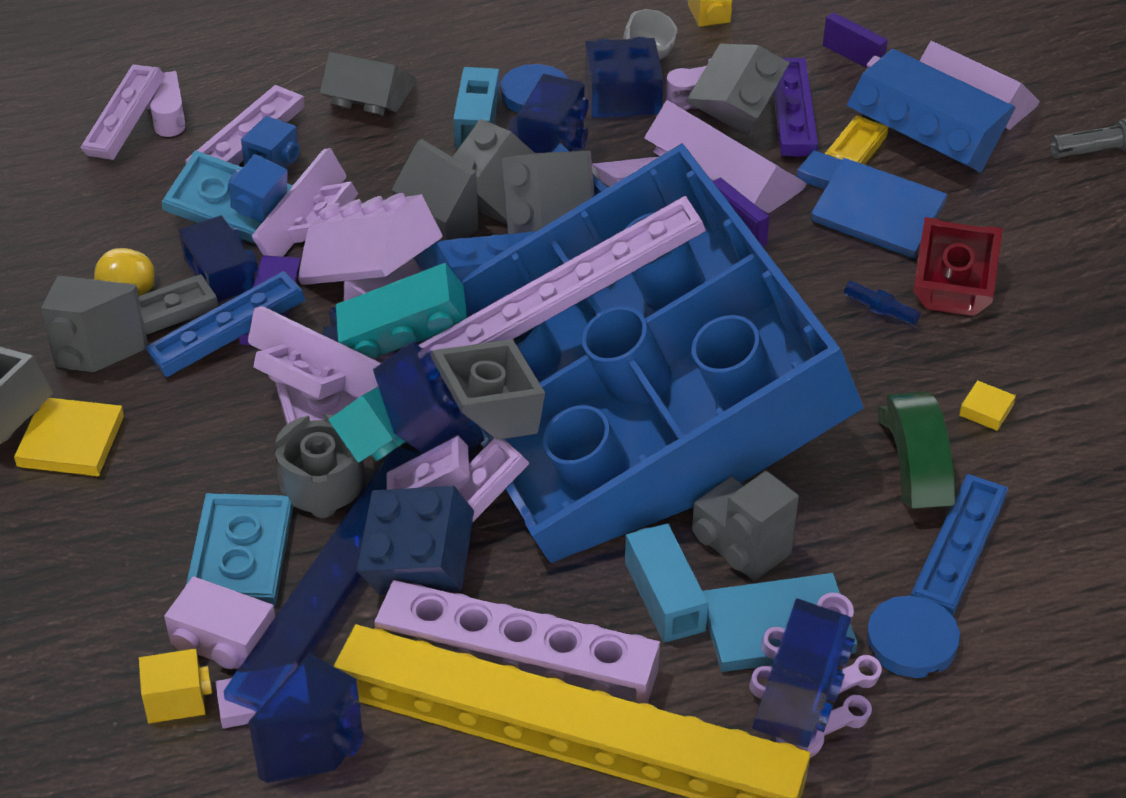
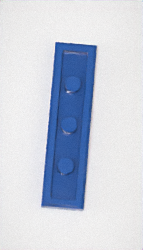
M283 271L149 344L145 348L151 360L167 378L248 333L251 328L255 308L263 306L278 314H282L306 299L302 289Z
M970 474L966 475L955 498V505H952L911 592V596L930 599L943 606L954 616L1004 504L1008 487Z

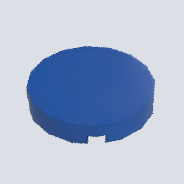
M541 64L523 65L505 74L500 83L502 102L508 109L522 115H528V111L537 112V116H545L559 111L569 100V78L562 71L552 66Z
M909 595L893 597L878 605L870 615L866 641L868 648L869 646L871 647V650L875 653L874 657L880 662L882 667L897 675L921 678L927 677L928 672L938 670V673L949 667L957 655L960 631L955 618L943 606L927 598Z

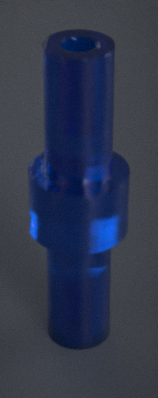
M851 280L845 287L844 295L868 305L869 310L883 317L890 315L912 326H915L919 321L920 311L896 301L895 296L881 289L873 291Z

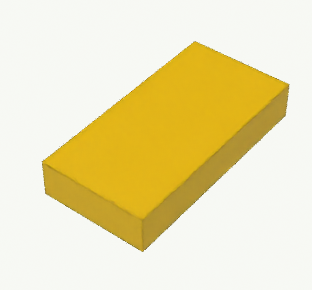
M856 115L825 154L840 160L847 158L865 165L886 139L888 126Z

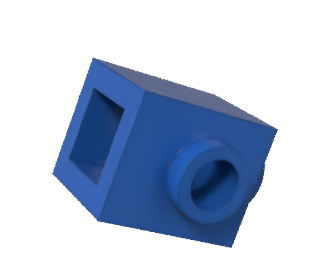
M265 116L241 138L244 166L256 154L286 169L299 156L300 145L298 143L296 126L269 116Z
M254 154L241 170H236L229 180L230 208L236 210L242 216L251 217L263 223L287 194V169Z

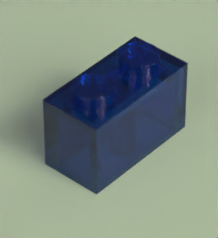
M222 215L179 229L184 260L195 276L202 274L216 295L217 302L240 295L253 288L255 282L254 272L258 271L255 255L252 250H245L239 231L236 227L230 228Z

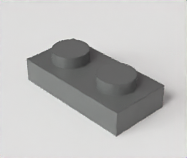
M202 274L139 296L146 335L208 313L218 307L217 297Z

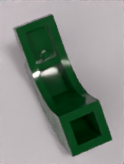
M928 391L887 394V405L878 406V423L888 427L895 439L900 465L901 501L911 508L955 505L954 473L950 442L943 414L935 397Z

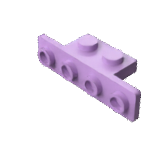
M331 148L321 151L253 233L252 238L263 256L283 257L294 243L306 240L308 226L321 218L319 212L334 203H340L341 206L352 202L358 195L352 182L343 183L346 179V174Z
M263 306L254 309L248 342L262 351L256 352L253 367L268 374L272 381L288 384L300 390L303 396L314 400L324 399L326 396L343 390L359 398L386 382L389 368L386 365Z

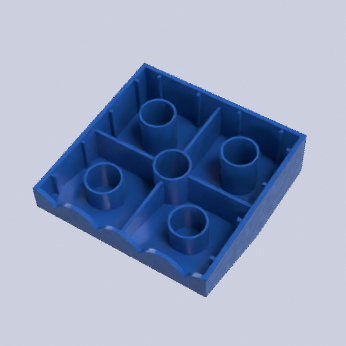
M683 143L459 278L464 287L468 318L684 196L687 197L706 229L700 235L513 339L543 388L545 398L538 434L504 439L529 462L526 468L505 489L523 516L530 534L550 563L693 508L695 501L732 476L739 483L744 482L864 409L840 347ZM464 414L481 445L485 448L494 437Z

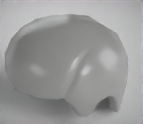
M651 9L635 11L630 15L626 25L623 44L630 55L641 61L658 62L671 52L677 35V27L669 16L660 11Z

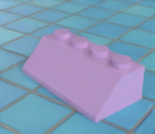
M668 100L664 103L644 137L656 145L653 152L659 156L683 143L712 181L721 177L767 213L772 212L803 191L807 185L806 182Z
M398 193L386 200H383L382 196H377L365 203L357 199L344 206H341L340 203H334L319 212L321 218L308 226L298 280L301 285L386 277L443 236L422 194L405 197L404 193Z

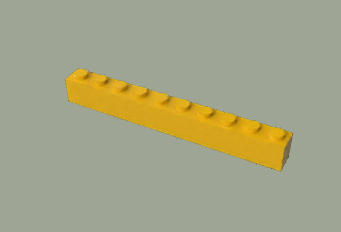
M355 624L333 666L337 696L689 798H801L807 780L811 752L798 749L792 744L773 742L752 736L743 730H731L703 722L701 719L693 716L684 717L659 710L650 704H638L613 697L604 691H592L570 685L558 678L538 676L524 672L515 666H503L481 660L469 653H457L435 647L426 641H414L392 635L379 628L371 629Z

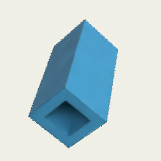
M463 68L453 118L455 148H459L480 119L495 125L500 98L499 69Z
M668 523L626 534L625 565L663 643L705 632L708 601Z

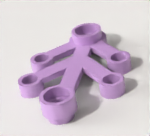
M827 593L817 602L813 618L819 631L808 670L793 649L791 636L785 629L771 627L764 633L761 642L762 652L767 657L778 660L800 695L797 711L780 688V676L772 667L760 666L756 668L749 683L751 692L758 698L766 699L780 722L776 729L777 743H789L798 749L811 752L810 758L821 750L825 735L846 725L852 728L863 727L872 712L871 704L865 697L851 695L845 700L842 707L815 717L819 702L856 685L863 688L872 687L877 683L882 672L881 664L875 657L862 655L855 660L853 665L826 677L837 634L842 633L848 628L854 613L850 600L839 593ZM825 615H834L838 619V621H832L828 619ZM778 639L784 646L774 647L769 643V640ZM867 667L874 675L866 676L860 672L859 668ZM766 678L771 681L772 686L764 687L758 683L757 679ZM858 707L864 715L855 716L848 708ZM801 733L806 737L807 742H800L794 739L791 734Z

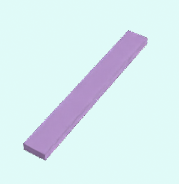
M684 196L398 356L395 360L408 388L414 395L442 379L431 358L432 350L514 339L705 232L706 229L702 220L687 197Z

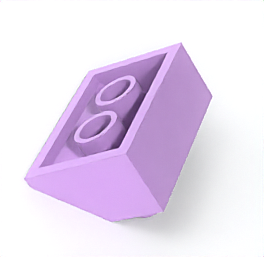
M930 41L920 59V62L1015 106L1016 109L1005 127L1008 130L1033 111L1040 102L1022 83L933 41Z

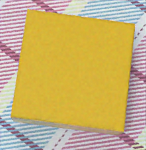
M977 380L962 403L959 416L998 431L1014 406L1016 395Z

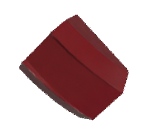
M924 218L913 292L926 309L975 316L993 303L1003 228L992 226L979 227L944 222L935 218Z

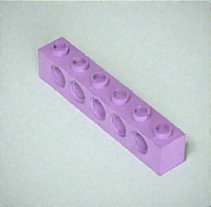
M393 580L374 621L375 628L383 629L392 635L414 641H426L435 647L457 653H469L481 660L503 666H515L524 672L546 678H558L570 685L592 691H604L613 697L638 704H648L659 668L660 641L647 639L637 634L630 635L604 629L594 624L557 618L551 614H539L517 609L507 604H496L478 600L464 594H453L435 590L416 583L409 584Z

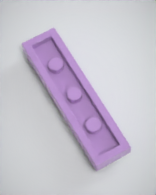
M274 85L197 151L235 165L240 164L244 160L241 138L265 116L287 123L305 108L304 96ZM189 156V157L185 160V161H186V164H187V162L189 161V159H190L191 156Z

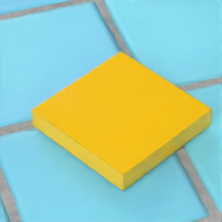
M48 398L31 419L14 456L16 466L99 476L124 418L122 406Z

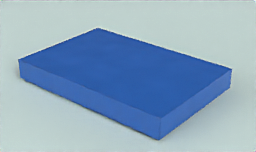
M843 158L811 213V221L915 259L920 249L924 218H938L947 202V194Z

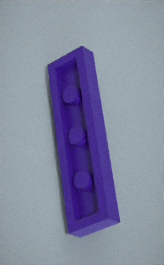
M782 58L790 63L773 93L780 155L794 157L809 156L813 150H818V140L806 58Z

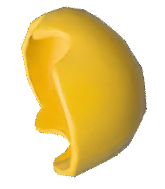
M115 248L103 254L95 266L94 280L135 284L138 296L148 293L154 286L155 267L151 260L141 252L128 248Z

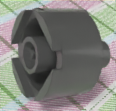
M323 414L324 420L310 421L309 416L295 419L279 432L275 442V460L281 494L288 496L292 505L296 508L312 512L314 516L319 518L332 516L337 509L351 503L365 487L364 462H357L328 420L334 415Z

